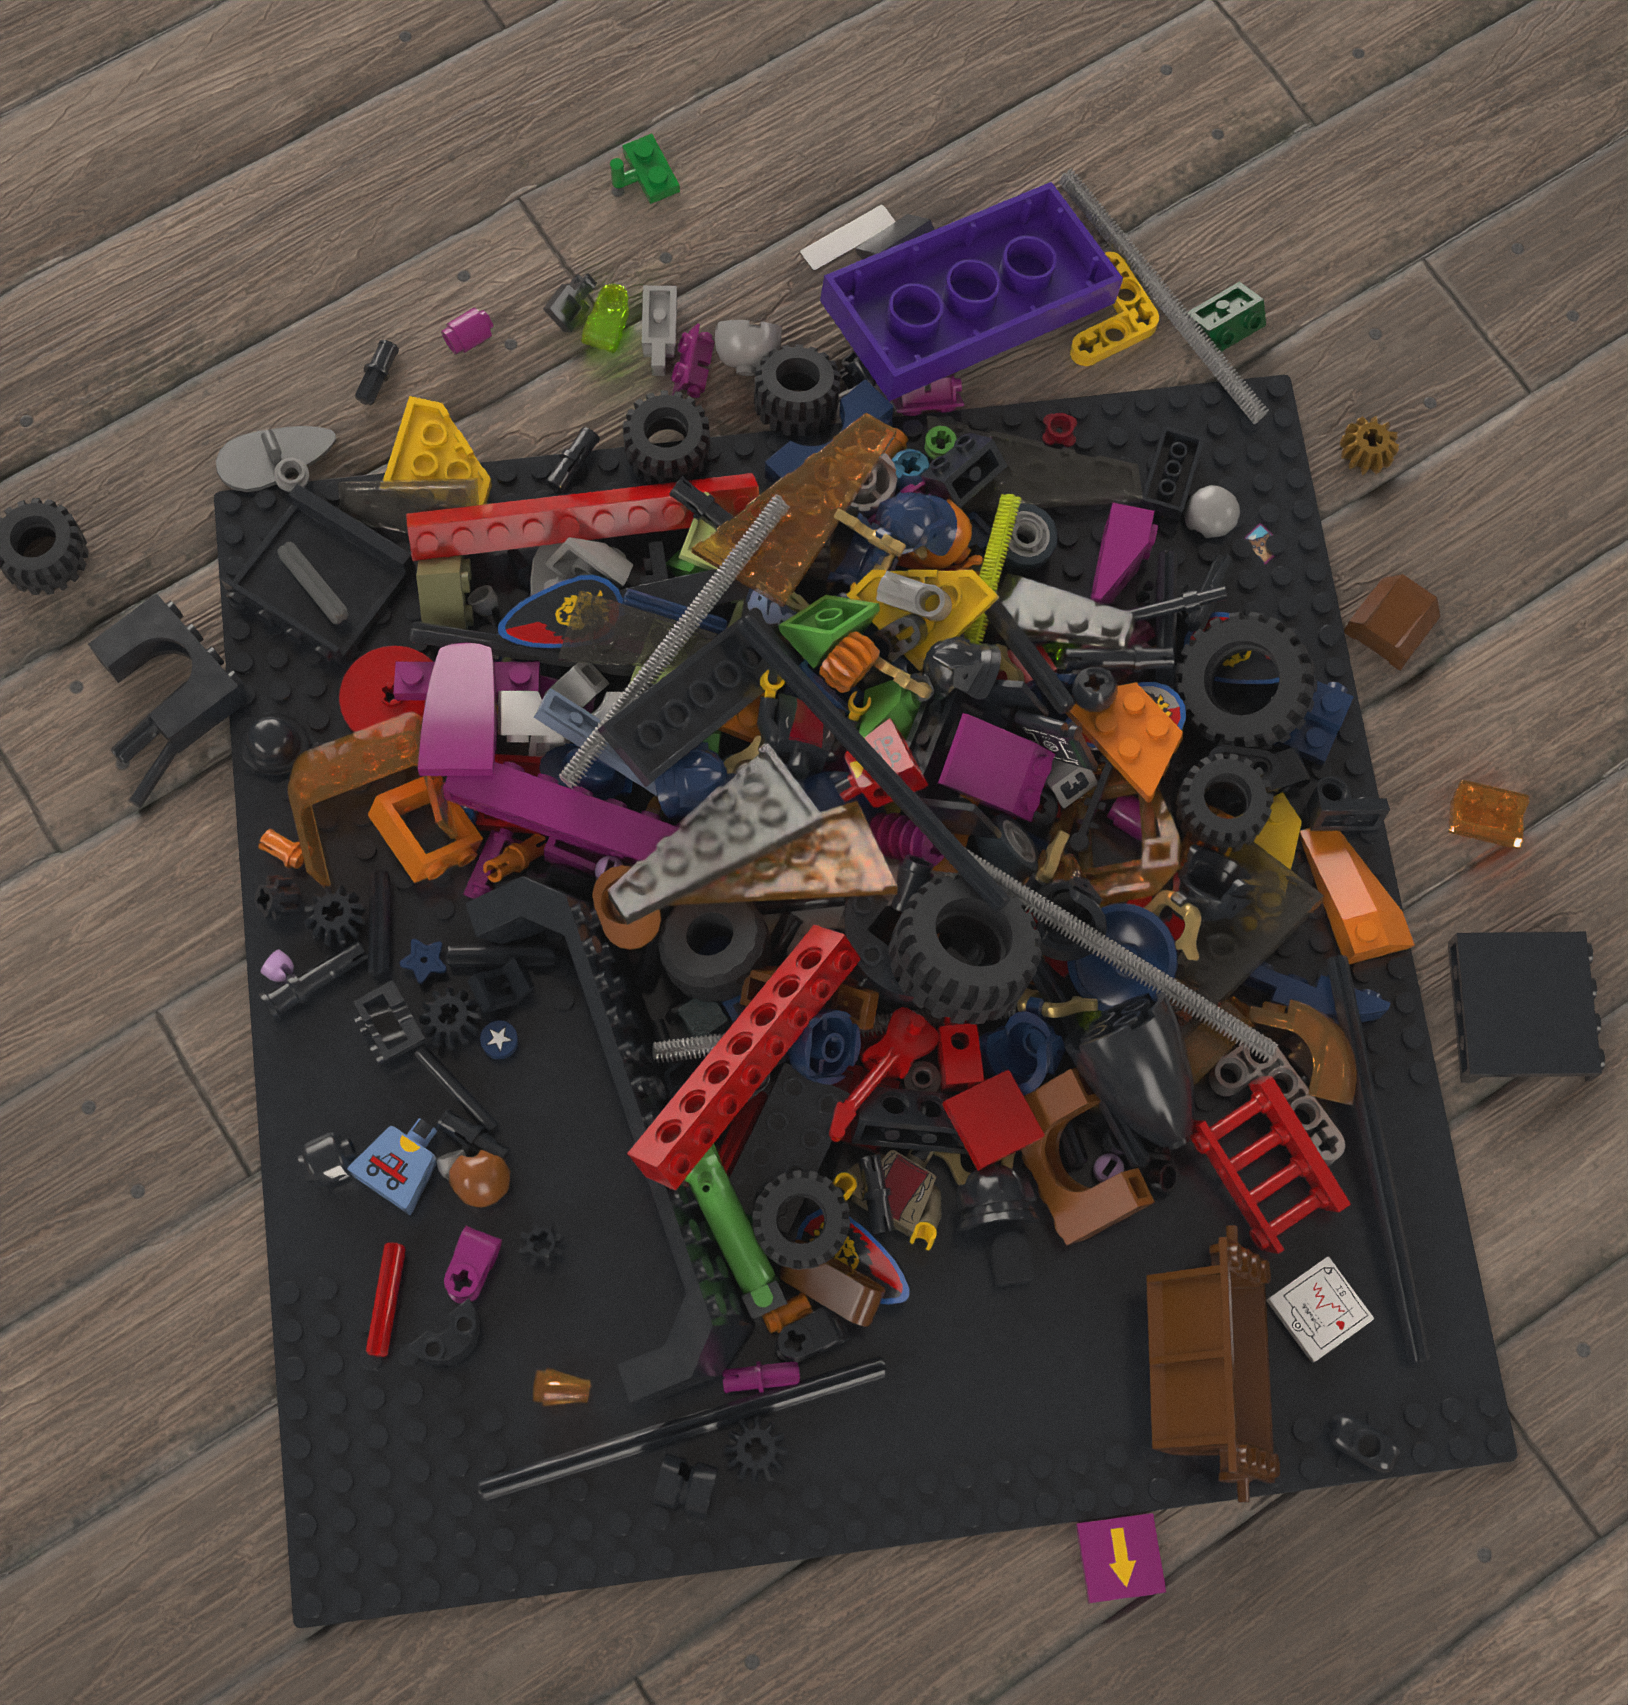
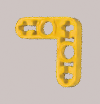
M1105 252V254L1123 277L1120 290H1131L1135 294V298L1131 301H1124L1117 296L1115 304H1112L1118 313L1117 315L1078 333L1074 337L1070 355L1072 360L1081 366L1093 365L1149 338L1155 333L1158 326L1159 314L1125 260L1115 252ZM1138 316L1143 320L1149 319V324L1146 326L1144 322L1137 323ZM1112 328L1118 329L1123 333L1124 338L1120 341H1112L1106 336V331ZM1083 344L1086 348L1093 347L1091 353H1088L1086 350L1080 351V346Z

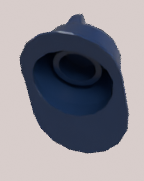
M563 745L549 750L540 761V773L555 778L559 781L558 785L570 788L560 779L559 774L565 769L564 767H567V763L573 760V756L581 747ZM594 756L596 761L591 760L594 764H588L591 768L586 767L588 772L583 771L585 775H580L582 779H577L580 782L574 783L578 787L591 791L593 797L603 801L618 796L624 788L625 775Z

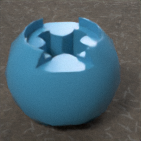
M907 449L898 452L892 458L896 468V488L901 491L910 484L916 486L923 481L920 475L930 465L928 458L918 450ZM910 468L915 469V471H912L910 474H906L904 472H907Z

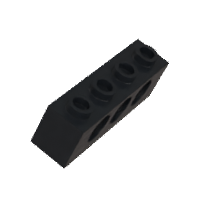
M876 1087L855 1112L856 1116L850 1123L852 1144L969 1155L942 1105L945 1100L957 1094Z

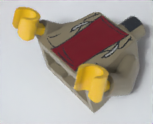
M892 1149L886 1155L882 1153L874 1154H881L886 1187L891 1188L892 1195L888 1197L894 1226H896L897 1230L910 1237L911 1244H914L916 1238L925 1239L928 1243L926 1250H930L936 1238V1230L942 1217L941 1191L934 1185L936 1176L925 1169L934 1151L910 1149L906 1157ZM855 1163L846 1173L838 1174L832 1183L845 1191L843 1196L845 1201L852 1195L851 1201L868 1211L866 1200L862 1201L861 1193H864L859 1163Z

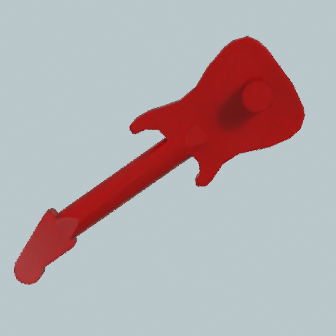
M905 1007L895 1010L883 1039L864 1052L861 1059L862 1062L874 1058L878 1062L844 1103H837L829 1130L831 1140H842L845 1129L856 1116L855 1112L893 1067L898 1068L900 1072L899 1077L903 1079L914 1060L927 1055L936 1047L939 1041V1034L922 1015L916 1014Z

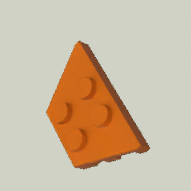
M1136 682L1118 686L1116 699L1110 708L1101 712H1088L1075 703L1073 709L1065 714L1077 726L1082 728V732L1145 801L1147 803L1152 801L1155 796V790L1162 776L1165 775L1173 754L1176 753L1181 743L1183 731Z

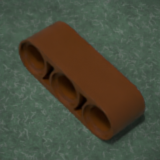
M800 1239L792 1240L794 1243H808ZM835 1257L812 1269L797 1270L781 1266L777 1273L778 1277L787 1284L845 1319L861 1326H870L885 1294L883 1286Z

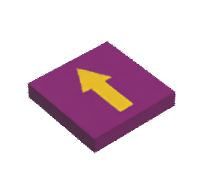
M1153 1513L1076 1524L1088 1604L1167 1593Z

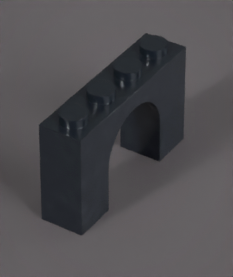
M156 593L89 642L88 645L100 663L118 683L146 662L160 655L178 654L192 660V671L184 687L148 714L160 733L179 754L247 703L241 692L245 685L232 669L227 673L221 667L224 661L212 646L208 649L203 647L201 642L204 639L193 624L190 623L185 626L181 622L184 616L171 600L165 603Z

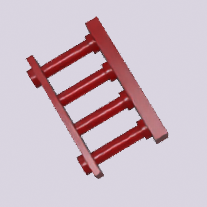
M1259 1076L1248 1084L1253 1092L1251 1100L1210 1127L1206 1121L1194 1120L1193 1134L1190 1135V1138L1196 1149L1201 1154L1205 1153L1249 1223L1252 1228L1249 1234L1260 1250L1265 1249L1266 1252L1279 1254L1284 1251V1248L1276 1236L1317 1208L1325 1209V1211L1341 1212L1351 1203L1272 1076ZM1257 1113H1266L1272 1123L1271 1131L1228 1159L1217 1140ZM1278 1144L1285 1145L1292 1155L1290 1164L1248 1191L1237 1172ZM1296 1177H1305L1312 1188L1309 1191L1310 1195L1268 1223L1257 1204Z

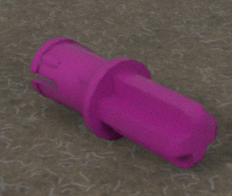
M758 1361L756 1366L725 1368L722 1373L723 1377H725L723 1380L725 1393L759 1389L761 1393L764 1392V1388L797 1385L800 1382V1370L797 1362L762 1365L761 1361Z

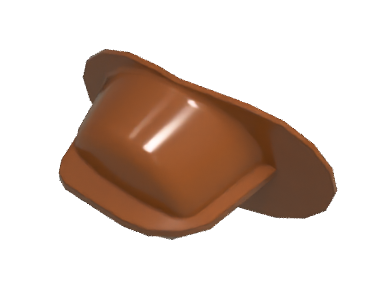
M629 866L612 867L602 873L594 885L592 896L604 933L610 942L619 948L632 950L645 946L658 933L661 923L660 909L649 882L643 873Z

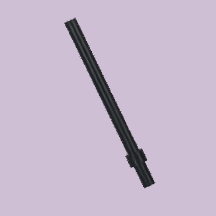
M1224 586L1198 593L1195 589L1181 593V597L1027 634L1035 647L1184 610L1186 614L1199 611L1200 606L1227 600V593Z

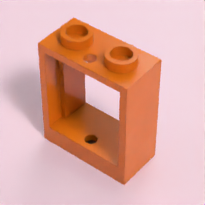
M423 776L377 795L368 813L369 818L414 883L427 877L429 880L436 879L454 865L459 867L467 865L477 856L476 851L483 840V837L459 804L444 799L443 786L445 783L440 776ZM431 803L456 841L426 854L400 816Z

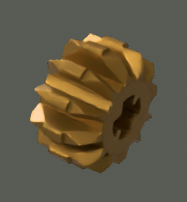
M1362 416L1357 420L1356 424L1351 423L1347 426L1345 435L1340 440V447L1343 448L1341 459H1351L1349 469L1356 466L1361 467V473L1364 475L1370 468L1377 475L1383 467L1388 468L1394 461L1393 457L1399 451V444L1395 443L1398 438V432L1388 431L1390 427L1389 422L1383 425L1378 424L1377 416H1375L1369 423Z

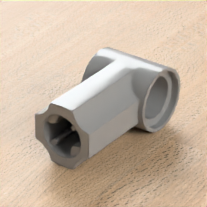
M886 571L880 580L876 598L879 602L935 622L944 620L951 612V598L945 591L935 585L925 584L890 571ZM934 594L939 595L940 605L938 608L927 612L925 608L927 598Z

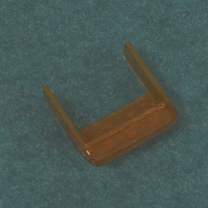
M414 712L403 713L305 751L295 759L288 784V795L306 871L323 887L325 885L330 886L331 883L312 805L411 766H418L423 718L419 714ZM424 776L436 823L451 839L458 837L450 803L444 799L443 777Z

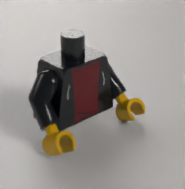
M768 669L760 678V685L765 690V696H761L757 727L766 745L771 747L772 759L777 763L788 765L787 773L793 779H805L808 777L809 771L822 772L826 762H836L848 750L800 698L779 693L778 698H775L776 691L783 686L785 681L778 675L777 685H771L768 681ZM855 691L850 696L848 702L849 716L845 717L846 710H838L858 731L861 725L858 720L861 715H864L869 710L871 698L869 696L865 707L857 708L853 703L857 691Z

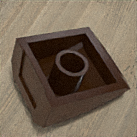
M1403 574L1385 577L1378 583L1350 619L1344 629V633L1354 640L1357 639L1389 661L1390 665L1401 671L1441 617L1438 599Z

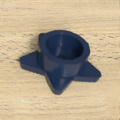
M412 939L411 954L400 961V967L412 970L420 985L435 973H445L447 968L439 958L443 943L435 942L425 945L417 939ZM423 957L428 959L426 963L421 962Z

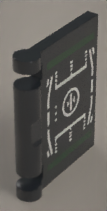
M1005 706L1002 709L1001 717L1008 722L1014 734L1053 752L1055 760L1096 771L1099 765L1082 736V728L1080 726L1071 725L1068 730L1067 722L1021 709L1015 714V708Z

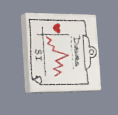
M1329 1256L1266 1300L1311 1363L1320 1359L1374 1320V1317Z

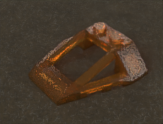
M1099 763L1096 771H1092L1098 782L1105 763ZM1114 767L1101 800L1136 794L1138 792ZM1097 785L1063 809L1058 823L1054 822L1049 832L1052 837L1049 845L1054 841L1060 830L1070 834L1075 815L1077 833L1079 832L1081 825L1077 823V820L1084 819L1089 807L1084 805L1086 797L1092 799ZM1159 786L1155 790L1153 800L1149 803L1138 793L1142 832V859L1094 868L1090 828L1087 835L1090 844L1087 850L1078 852L1079 864L1073 854L1063 855L1066 848L1065 844L1058 867L1052 878L1054 883L1060 879L1069 881L1073 876L1088 879L1102 899L1099 905L1156 895L1180 868V836ZM1155 816L1157 819L1161 837L1156 836ZM1042 849L1039 856L1037 873L1047 860L1048 852L1045 849Z

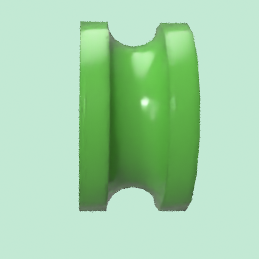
M937 426L929 430L925 441V451L929 458L934 460L948 452L957 440L955 433L945 426ZM936 439H944L945 449L937 448Z

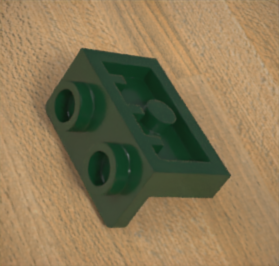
M1240 281L1188 312V314H1191L1189 318L1194 317L1193 320H1196L1194 324L1199 323L1198 326H1201L1199 331L1203 329L1202 333L1206 332L1204 337L1208 335L1207 339L1211 338L1210 342L1213 341L1212 345L1216 344L1215 348H1219L1216 352L1226 350L1266 326L1264 299Z

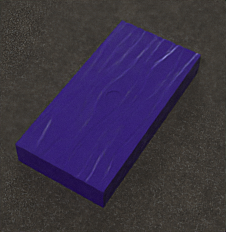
M1049 182L824 275L820 302L824 305L837 327L840 328L842 334L886 395L888 401H891L1115 304L1123 277L1054 184Z

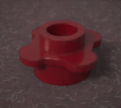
M1055 413L1044 417L1043 424L1046 426V430L1042 436V441L1046 445L1051 446L1056 443L1063 444L1065 447H1071L1075 444L1076 437L1073 435V431L1077 421L1073 416L1065 413ZM1060 428L1063 431L1061 433H1058L1056 429Z

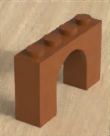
M1077 1068L1066 1071L1024 1096L1045 1137L1021 1149L1022 1159L1026 1167L1031 1170L1038 1184V1193L1043 1202L1048 1205L1055 1220V1229L1059 1236L1064 1239L1066 1245L1084 1241L1155 1203L1139 1168L1120 1172L1093 1188L1079 1184L1064 1169L1059 1154V1141L1063 1129L1071 1119L1102 1102L1088 1086Z

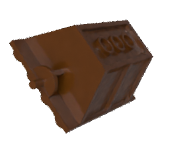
M1229 1225L1226 1226V1237H1219V1244L1209 1246L1212 1266L1147 1275L1152 1449L1172 1455H1220L1219 1482L1237 1483L1238 1503H1249V1482L1258 1480L1265 1483H1275V1478H1278L1280 1475L1279 1457L1277 1454H1273L1265 1283H1270L1271 1272L1268 1260H1264L1249 1249L1242 1247L1238 1243L1237 1226Z

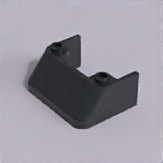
M996 679L988 696L984 699H975L965 692L954 688L942 700H935L932 695L927 701L921 702L906 742L928 786L914 793L951 833L993 839L1001 838L1002 832L975 804H972L966 798H959V793L938 782L963 713L1006 731L1010 730V726L1001 717L1002 709L1005 706L1014 707L1015 714L1021 709L1041 716H1048V709L1023 681Z

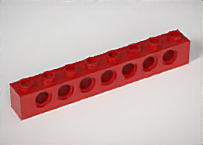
M817 925L811 927L627 1153L645 1177L675 1191L801 1035L809 1021L818 1014L861 960L845 934Z

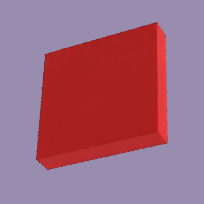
M1009 1069L942 1103L978 1171L1045 1137Z

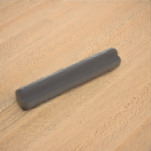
M287 542L284 546H280L278 549L279 558L331 622L340 624L343 620H346L349 616L346 606L296 545L292 542Z

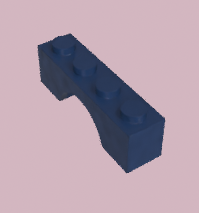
M866 379L840 399L839 417L843 425L840 433L830 442L820 446H803L791 441L765 461V479L781 494L814 493L818 484L826 477H829L830 465L839 453L854 446L855 449H865L873 437L876 435L881 437L885 431L890 429L894 406Z

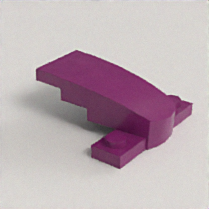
M467 642L451 644L440 648L435 662H396L394 680L395 700H426L419 748V775L494 776L495 750H497L498 691H538L540 694V662H494L490 647Z

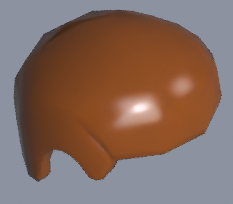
M480 1150L479 1154L474 1157L461 1155L456 1159L449 1170V1184L465 1204L480 1208L487 1207L496 1203L507 1193L510 1185L511 1171L503 1158Z

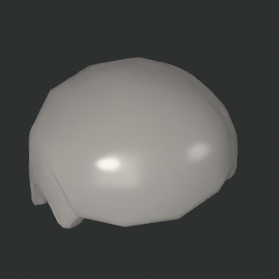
M1210 485L1197 490L1186 501L1183 516L1186 526L1190 530L1195 529L1201 532L1205 538L1225 536L1237 525L1240 507L1236 497L1231 492L1220 486Z

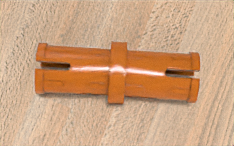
M538 833L533 834L522 843H513L507 846L502 854L487 860L483 865L484 873L494 868L497 870L487 876V878L491 882H499L512 872L518 873L526 869L531 861L544 856L546 843L538 848L536 844L545 840V837Z

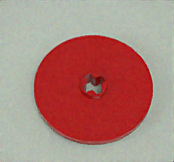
M404 646L377 648L357 659L346 672L339 693L341 712L349 728L364 741L376 746L393 748L407 746L421 739L426 700L398 701L393 699L388 703L386 697L387 692L394 694L396 662H433L429 657L415 649Z

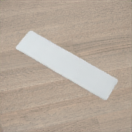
M880 205L805 247L800 252L812 269L816 270L866 242L896 221L887 209Z

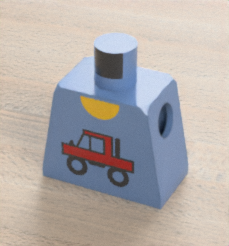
M420 1118L407 1135L394 1126H390L350 1164L347 1170L360 1182L408 1215H411L436 1166L435 1160L437 1158L425 1147L437 1130Z

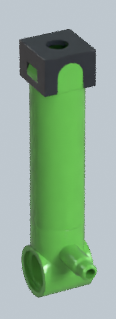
M713 1143L685 1178V1181L688 1182L740 1288L741 1297L752 1319L787 1304L786 1293L775 1268H772L766 1254L756 1240L754 1229L722 1166L720 1156Z

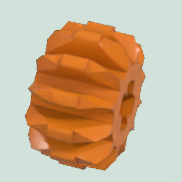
M857 631L851 632L828 654L829 656L822 662L819 674L829 686L835 688L840 693L848 692L852 687H855L876 663L880 650L867 636H863Z

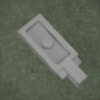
M643 285L642 350L644 357H651L652 376H665L666 357L674 358V351H676L677 286Z

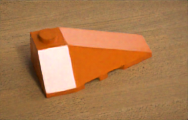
M1310 828L1301 830L1299 837L1341 955L1348 957L1349 965L1414 947L1415 944L1402 910L1340 831H1311Z

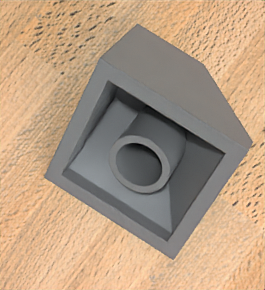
M571 537L545 563L547 567L562 578L571 579L580 575H597L608 579L618 590L627 581L633 564L626 559L625 554L617 548L609 547L605 543Z

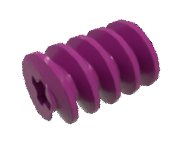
M897 812L889 814L877 813L869 825L867 842L871 851L877 855L896 859L900 862L904 861L906 855H913L929 861L934 866L944 858L942 853L907 815H901Z

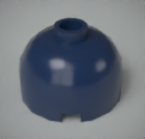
M822 1007L786 1052L792 1067L808 1080L831 1085L844 1079L846 1076L842 1075V1073L847 1069L848 1065L854 1067L861 1047L860 1030L857 1024L852 1023L849 1018L851 1015L845 1011Z

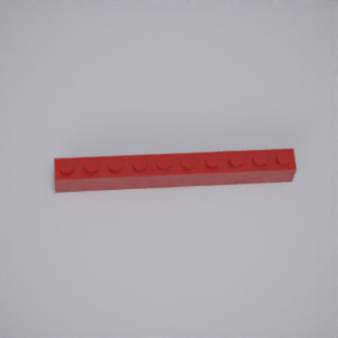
M753 473L689 480L698 490L711 494L715 498L714 501L740 522L759 518V514H761L759 486ZM672 482L406 514L412 561L559 544L564 543L569 537L592 540L690 528L694 519V513L669 495L677 483Z

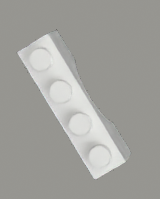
M498 691V734L507 735V742H529V735L543 736V742L565 743V737L533 718L542 701L538 691ZM606 692L599 707L591 714L603 720L611 706H614V702L620 699L619 697L622 695V692Z

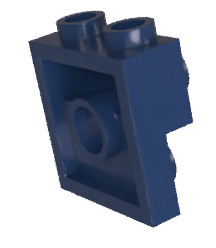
M1317 681V692L1313 693L1312 698L1315 703L1312 711H1307L1303 719L1306 721L1300 730L1295 728L1289 734L1291 738L1283 744L1278 741L1272 745L1283 750L1298 748L1302 758L1323 766L1354 696L1347 694V688L1340 683L1328 682L1326 685Z

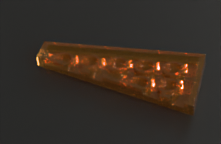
M868 413L863 414L836 435L831 443L818 453L814 452L804 460V464L791 474L789 472L746 505V509L732 520L726 521L719 526L717 531L702 542L701 540L692 547V553L720 569L719 566H722V562L728 559L727 556L730 555V552H733L732 549H736L735 545H738V541L741 542L740 539L743 538V535H746V531L749 532L748 528H751L752 524L754 525V521H756V518H759V514H762L764 508H767V504H770L769 501H772V497L779 495L790 508L784 513L785 515L781 516L782 519L776 523L777 525L771 530L772 532L768 533L769 536L763 540L764 542L758 547L759 549L756 550V553L752 554L753 557L751 556L750 560L747 561L748 563L744 564L745 567L739 571L740 574L734 579L779 606L784 607L840 522L833 517L838 508L844 512L847 511L896 436V430Z
M858 801L647 868L649 880L660 906L897 894L895 880Z

